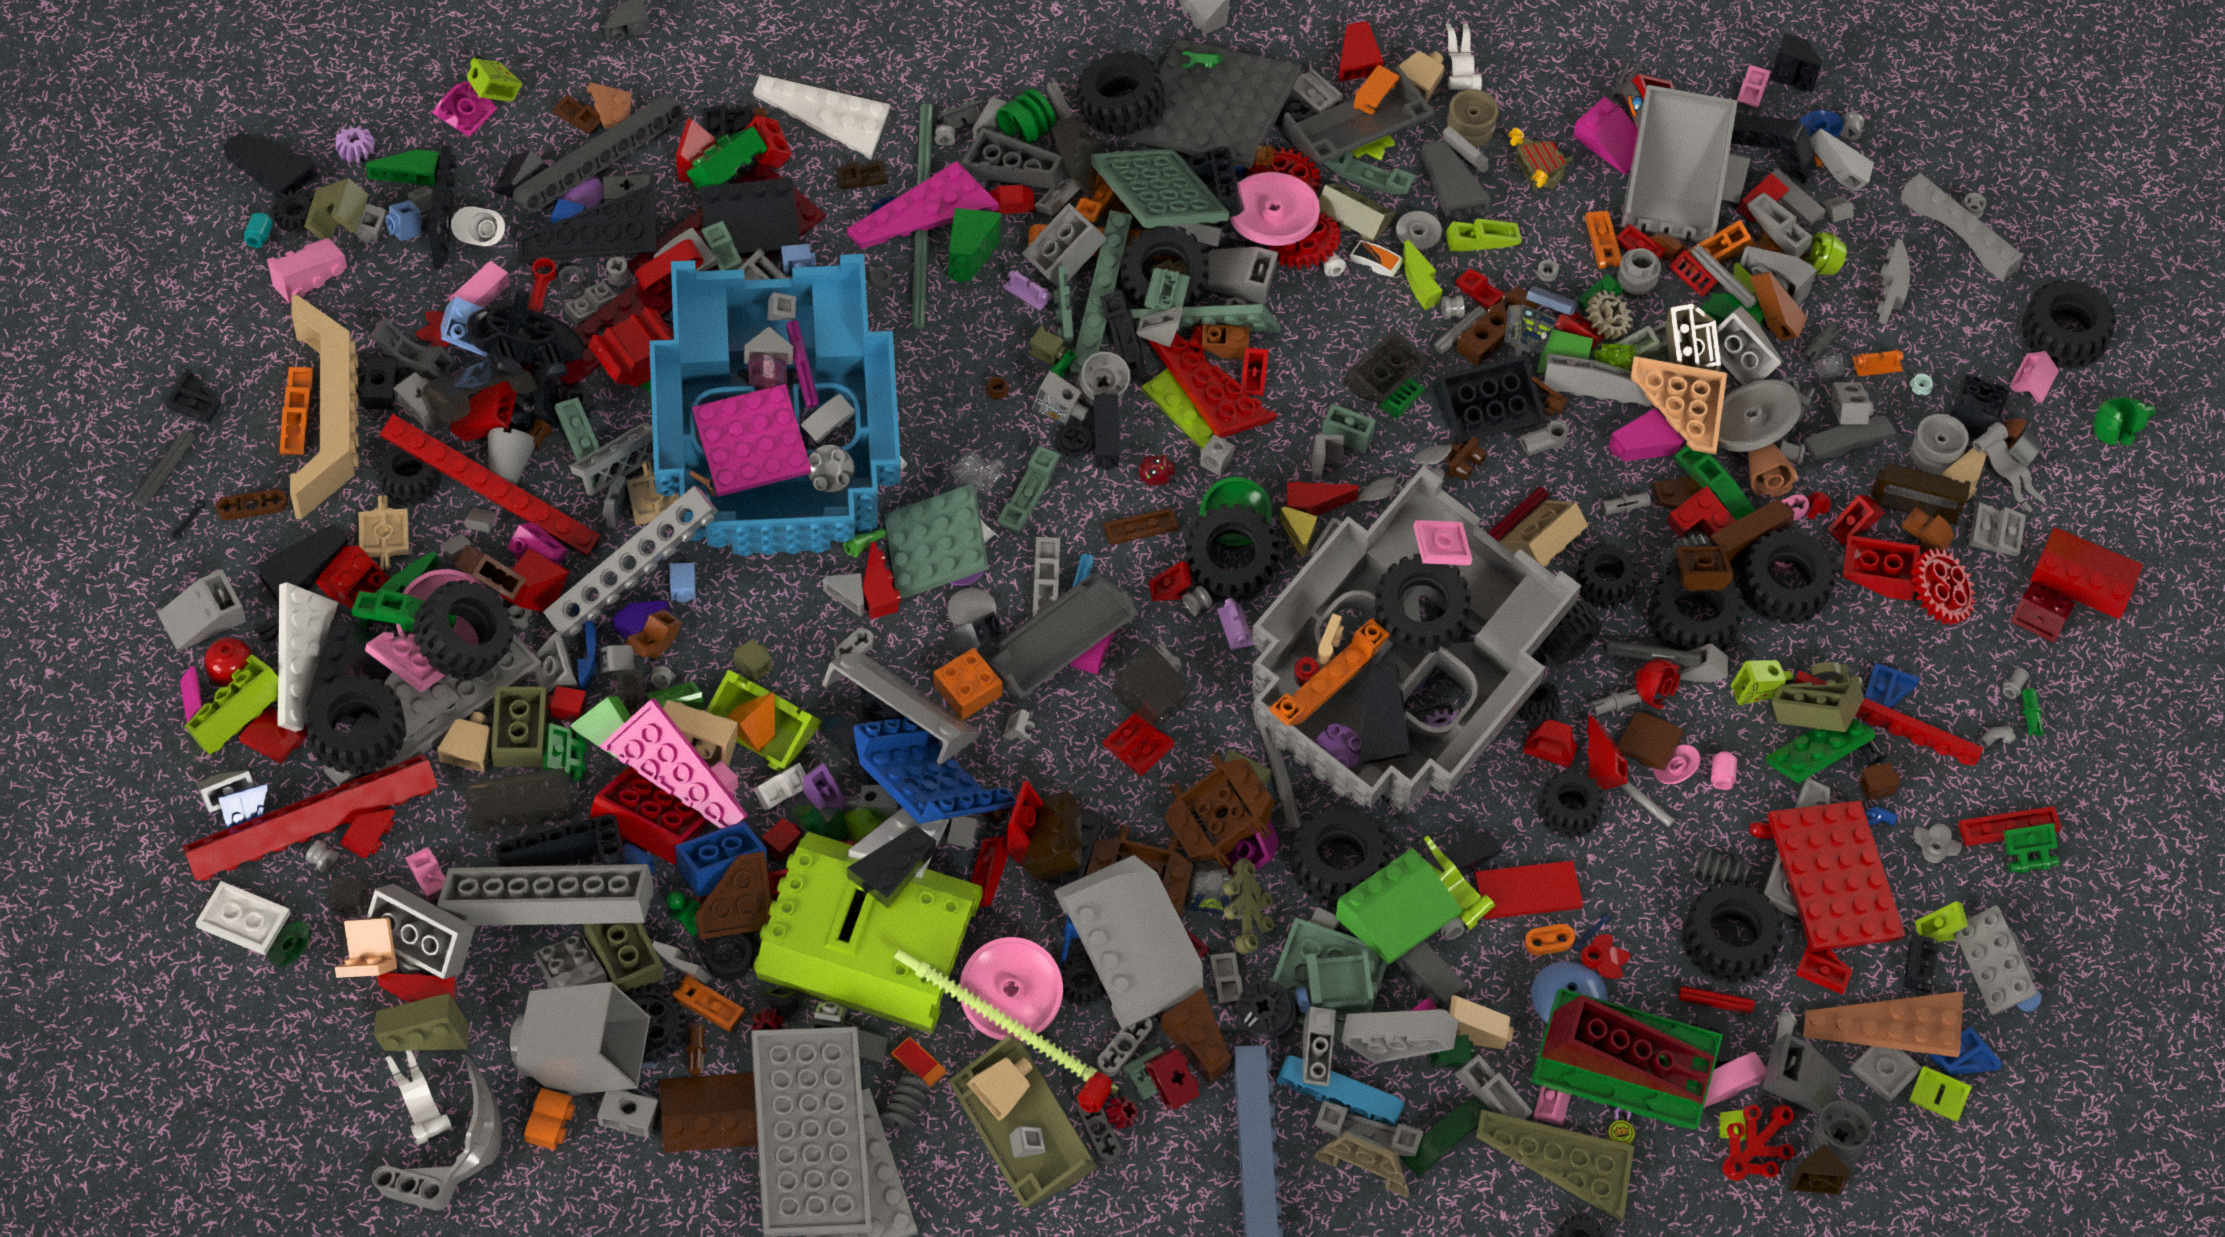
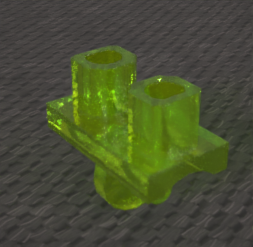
M1605 343L1602 344V349L1595 350V361L1621 368H1632L1634 356H1637L1634 344Z

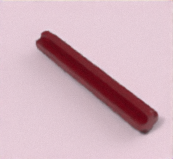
M1542 486L1535 489L1491 528L1487 534L1499 541L1548 497V491Z

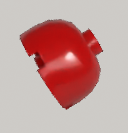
M220 638L213 642L206 650L204 657L206 674L212 682L219 686L227 687L234 680L231 675L237 669L242 671L248 665L246 659L253 653L245 642L237 638Z
M1654 659L1640 667L1635 674V686L1640 699L1658 710L1662 709L1665 706L1660 704L1668 694L1673 697L1678 689L1681 675L1677 673V669H1680V666L1668 660ZM1656 693L1664 696L1662 699H1654Z

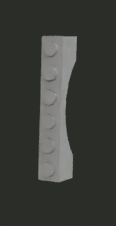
M1919 173L1905 184L1900 200L1917 214L1936 219L1954 230L1973 249L1983 267L1999 280L2004 282L2018 270L2023 255L1924 175Z

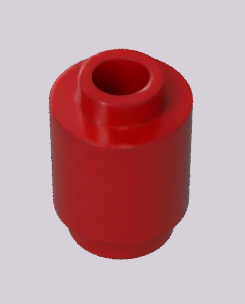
M1302 657L1296 661L1294 665V680L1298 686L1302 687L1319 672V665L1316 660L1311 657Z
M1099 1072L1090 1076L1077 1096L1079 1106L1089 1113L1100 1111L1112 1091V1080Z

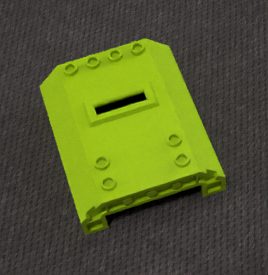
M807 832L804 838L800 840L795 854L791 853L788 858L786 868L789 870L786 878L782 877L778 885L777 891L780 894L777 901L773 900L771 903L769 923L764 924L760 933V939H762L761 947L753 966L757 979L826 1001L837 1002L842 1006L933 1034L941 1013L940 1002L945 989L939 990V986L937 984L933 986L931 980L926 982V977H918L913 969L895 959L894 955L898 949H901L916 960L927 962L930 964L929 968H936L935 972H942L943 977H950L971 916L975 917L983 895L982 886L926 869L922 878L914 877L889 908L867 893L848 943L838 938L856 889L864 890L847 878V867L859 860L848 857L849 850L853 847L852 845Z

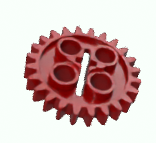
M1284 147L1281 148L1280 152L1272 148V154L1264 151L1263 157L1258 155L1252 168H1248L1247 177L1266 172L1287 174L1289 170L1288 175L1305 182L1316 195L1319 192L1321 180L1319 169L1315 168V162L1309 163L1308 156L1302 158L1301 151L1293 154V148L1289 152H1285Z
M1324 212L1319 215L1315 229L1307 237L1288 245H1267V250L1278 252L1277 262L1280 261L1281 266L1288 263L1289 269L1294 265H1297L1298 270L1301 269L1302 265H1306V268L1310 269V264L1314 263V265L1319 266L1318 261L1327 262L1326 256L1333 257V251H1338V244H1341L1340 230L1337 222H1333V217H1327Z
M1938 548L1930 549L1918 556V561L1913 563L1915 569L1911 570V573L1915 576L1911 581L1916 584L1913 591L1919 594L1916 600H1922L1923 602L1921 608L1927 607V615L1934 614L1935 621L1941 619L1943 625L1949 623V625L1957 624L1970 617V612L1974 611L1972 605L1976 603L1972 596L1976 592L1971 589L1974 583L1968 580L1971 574H1965L1964 572L1966 566H1960L1959 558L1953 560L1952 552L1946 554L1945 549L1940 551Z

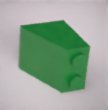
M955 208L949 247L948 279H953L956 282L972 281L1000 243L1001 213Z

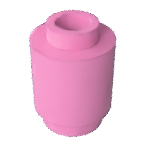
M1722 751L1712 757L1711 781L1716 789H1731L1736 782L1737 758L1730 752Z

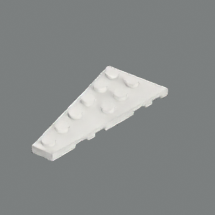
M765 75L759 76L753 91L755 97L775 108H780L787 112L788 115L805 122L806 125L834 140L842 142L848 148L862 153L870 160H872L890 110V104Z
M287 582L279 585L278 726L296 732L303 730L307 716V700L338 602Z
M901 808L849 850L848 857L860 860L915 825L936 840L937 847L950 819L918 824ZM932 856L920 869V871L915 875V877H923Z

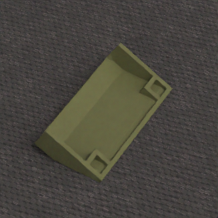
M1008 1035L948 1080L1024 1209L1079 1182L1098 1168L1029 1052L1019 1039ZM1023 1057L1029 1061L1033 1068L1024 1076L1030 1083V1087L1012 1110L1002 1120L998 1121L969 1088L967 1083L973 1077L1004 1058H1008L1015 1064ZM1018 1126L1041 1128L1046 1152L1014 1158L1010 1133Z

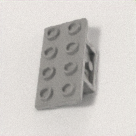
M1996 905L1967 919L1968 926L1955 932V935L1989 1012L1992 1015L1998 1014L2036 996L2038 992L2032 981L2035 979L2034 973L2016 934L2009 929L2000 908Z

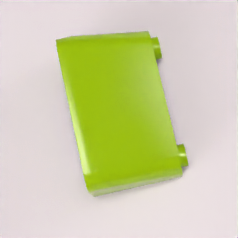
M728 670L706 711L723 718L739 704L772 692ZM774 694L775 738L759 753L738 736L736 742L763 756L769 761L767 766L781 772L782 769L786 770L791 766L818 730L822 720Z

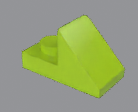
M1958 901L1914 921L1919 935L1934 938L1937 942L1956 940L1954 933L1968 926L1963 905Z

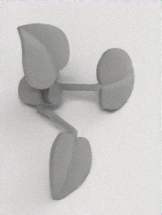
M1436 445L1423 449L1415 456L1414 461L1416 464H1422V467L1426 468L1429 464H1437L1448 456L1452 445ZM1429 469L1440 479H1443V469ZM1394 477L1378 479L1361 492L1358 502L1383 499L1391 495L1395 489L1401 492L1404 488L1400 484H1396L1397 479ZM1412 478L1405 483V486L1412 480Z

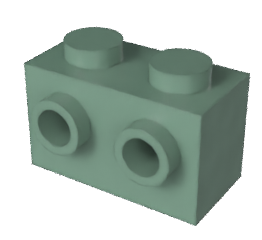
M1331 404L1323 421L1321 435H1343V446L1365 454L1374 434L1376 420Z

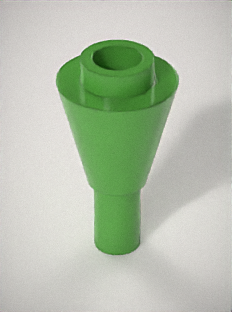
M880 528L871 533L855 534V539H850L843 543L844 550L848 555L857 558L871 546V542L886 537V531Z

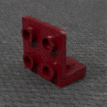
M2031 582L2010 622L2055 643L2076 603L2071 601V598L2065 594H2057L2049 590L2042 583Z

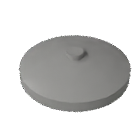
M1760 380L1743 385L1727 394L1723 400L1717 445L1729 451L1744 452L1765 447L1782 438L1796 424L1801 413V401L1796 390L1783 381Z

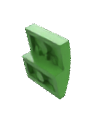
M1552 329L1541 353L1536 374L1544 375L1548 353L1588 359L1593 339Z

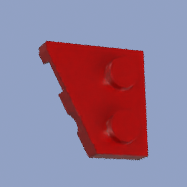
M1807 944L1795 975L1843 995L1853 970L1844 962H1841L1832 950L1810 952L1809 945Z

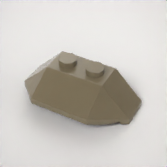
M1693 303L1669 307L1665 328L1670 363L1718 371L1721 367L1716 321Z

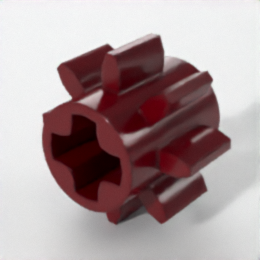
M763 1007L760 1014L754 1013L753 1015L755 1023L752 1025V1031L783 1030L781 1024H783L784 1016H778L776 1013L777 1008L772 1010Z
M1127 1096L1110 1099L1109 1103L1111 1106L1105 1109L1108 1118L1107 1122L1115 1125L1117 1130L1133 1126V1119L1138 1116L1136 1103L1128 1101Z

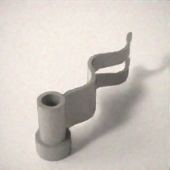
M1999 422L1994 423L1988 428L1986 433L1973 441L1974 449L1978 453L1985 451L1993 469L2011 482L2014 498L2019 503L2024 501L2021 494L2020 477L2028 493L2042 503L2046 502V499L2034 489L2031 483V474L2027 467L2015 461L2011 454L2008 453L2009 449L2004 441L2008 437V432L2003 424ZM2026 501L2022 504L2029 513L2033 511Z

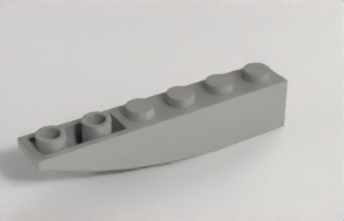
M1548 353L1543 382L1556 392H1569L1575 396L1588 395L1600 400L1614 399L1621 403H1640L1645 407L1654 406L1645 396L1646 393L1642 388L1632 381V371L1599 361Z

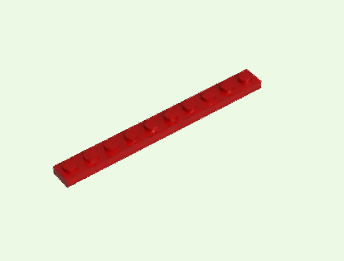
M392 414L380 432V437L526 522H534L550 536L587 557L601 538V535L394 414Z

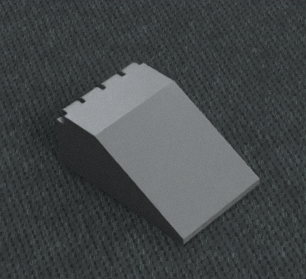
M1647 85L1625 195L1621 228H1626L1631 224L1641 231V227L1646 226L1645 234L1650 235L1664 233V230H1668V234L1683 241L1686 240L1687 234H1691L1690 242L1700 243L1714 236L1718 224L1737 100Z

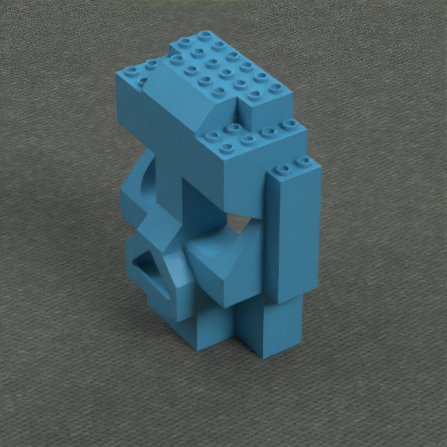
M864 254L840 255V266L792 268L793 278L745 280L744 270L696 271L695 261H671L674 340L649 341L654 478L656 494L672 496L675 493H680L681 497L695 486L703 491L718 510L713 515L714 520L704 527L701 525L694 531L696 534L690 539L691 541H699L703 537H707V546L722 548L732 545L733 554L740 556H749L752 553L773 555L776 552L797 554L801 551L821 553L825 550H830V540L847 542L850 539H855L856 530L860 533H870L873 530H877V484L893 486L900 483L901 460L893 331L869 332ZM773 292L796 296L794 320L799 322L819 400L818 407L816 408H820L840 393L856 410L853 414L856 427L855 437L850 443L841 447L849 453L853 460L855 468L853 480L844 490L830 493L817 490L807 474L719 497L717 495L712 496L707 492V486L689 476L692 470L703 477L711 478L703 448L696 439V423L692 407L755 392L754 386H749L738 376L740 372L796 369L794 359L792 365L744 364L745 344L768 327L789 342L786 323L793 320H767L768 299ZM799 382L798 384H793V389L788 394L800 430L799 411L808 408L805 406ZM806 450L808 458L815 450ZM692 510L687 511L684 515L686 523L690 522L693 518Z

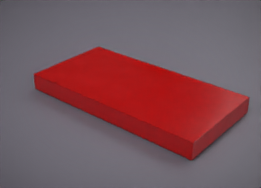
M1573 861L1474 872L1478 894L1481 897L1486 894L1495 904V907L1483 916V920L1583 908Z

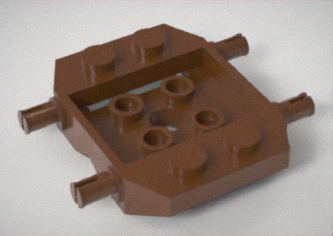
M1215 752L1213 753L1214 756L1211 754L1209 759L1216 769L1185 792L1178 782H1174V786L1172 784L1169 786V789L1176 798L1164 818L1193 861H1217L1220 867L1225 869L1227 868L1226 865L1229 866L1231 863L1226 854L1234 849L1240 839L1254 835L1256 832H1259L1263 839L1268 838L1267 835H1271V831L1266 825L1269 823L1275 801L1245 758L1224 762L1219 753ZM1229 782L1232 783V785L1234 786V788L1236 789V791L1238 792V794L1240 795V797L1252 813V816H1250V814L1248 813V811L1246 810V808L1244 807V805L1242 804V802L1230 786ZM1227 808V815L1224 818H1218L1219 812ZM1192 809H1195L1216 843L1212 844L1191 812Z
M1121 825L1117 838L1096 841L1094 843L1086 876L1115 864L1117 858H1121L1122 861L1133 855L1157 872L1160 879L1163 868H1166L1162 884L1178 916L1181 917L1193 871V864L1177 852L1179 843L1177 837H1175L1174 845H1172L1174 836L1169 837L1167 849L1128 841L1130 827L1126 825L1124 833L1125 825Z

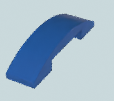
M578 604L574 606V617L580 612ZM587 620L581 625L585 628L587 659H577L579 687L582 691H586L597 663V643L593 620Z

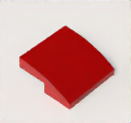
M270 707L250 723L239 736V740L241 743L282 764L294 748H299L308 736L305 725L303 730L296 732L278 726V711Z
M1136 711L1102 741L1106 749L1140 777L1174 747L1172 738L1155 729L1153 721Z

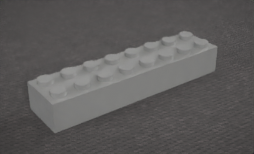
M648 864L449 868L437 905L440 909L473 926L645 923L654 885Z

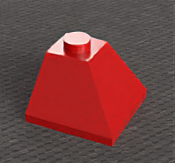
M529 548L512 568V571L526 579L514 600L501 593L499 596L518 607L543 612L561 597L571 571Z

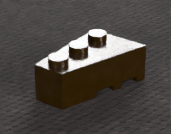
M1068 791L1046 797L1022 864V867L1036 882L1081 868L1082 807Z

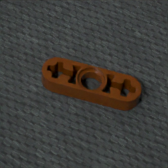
M274 489L222 497L216 502L215 507L217 515L221 519L232 520L282 512L286 509L288 501L286 494L282 490ZM274 498L279 499V504L273 503ZM262 499H265L266 501L265 507H263ZM251 501L258 503L255 509H247L245 505ZM237 503H240L241 510H238ZM225 505H230V511L225 512Z

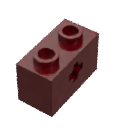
M1169 1048L1143 1062L1166 1109L1175 1110L1200 1096L1198 1080L1193 1074H1190L1186 1066L1188 1060L1181 1050L1179 1051L1178 1048ZM1173 1073H1177V1077L1174 1078L1175 1082L1171 1081V1079L1174 1077Z

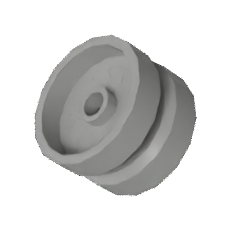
M1946 414L1928 416L1919 424L1910 447L1911 458L1923 471L1942 475L1946 469L1963 456L1969 441L1968 432L1964 425L1952 416Z

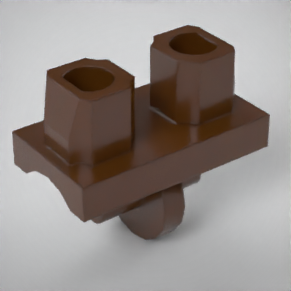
M1473 436L1465 446L1461 442L1457 444L1448 443L1452 445V449L1445 458V461L1449 462L1448 466L1450 468L1446 474L1447 476L1453 478L1456 475L1466 481L1474 467L1467 463L1468 460L1477 466L1484 462L1487 453L1478 447L1479 439Z

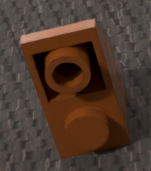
M1203 324L1202 347L1220 358L1243 360L1245 347H1249L1250 327Z

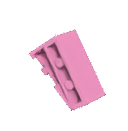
M329 238L306 245L303 251L297 253L293 251L286 252V257L277 260L274 257L267 259L272 284L288 303L292 302V295H298L303 298L308 291L313 288H320L326 280L333 276L341 275L347 268L345 255Z

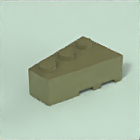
M1856 677L1850 678V682L1836 683L1835 680H1827V684L1815 686L1812 685V682L1781 685L1772 700V705L1777 722L1780 724L1846 732L1862 704L1864 696L1859 678Z
M448 993L376 1011L374 1036L384 1051L468 1049L469 1023Z

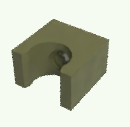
M350 178L316 189L304 226L320 240L326 238L331 240L334 229L339 223L350 233H354L358 230L369 194Z

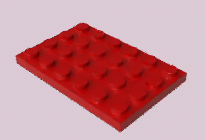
M1861 800L1769 812L1767 815L1810 952L1904 939L1906 935Z

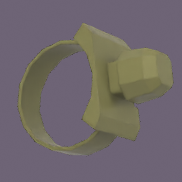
M1822 662L1812 666L1809 671V675L1814 677L1824 672L1839 673L1840 675L1830 678V680H1835L1836 683L1850 682V678L1858 677L1862 687V678L1857 675H1849L1847 664L1840 665L1835 662Z

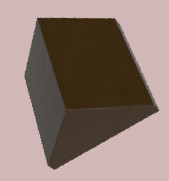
M1823 1144L1797 1166L1788 1185V1190L1841 1195L1851 1176V1170Z

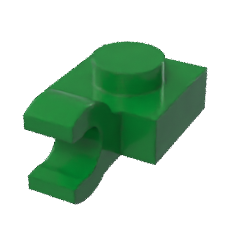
M1182 52V55H1188L1191 58L1189 64H1182L1183 68H1191L1196 63H1202V67L1213 68L1216 67V64L1223 62V53Z

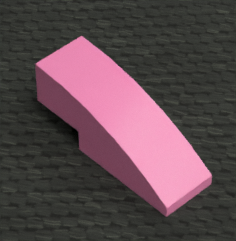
M1755 1052L1728 1062L1713 1071L1704 1107L1737 1095L1741 1090L1761 1083L1765 1078L1766 1067Z

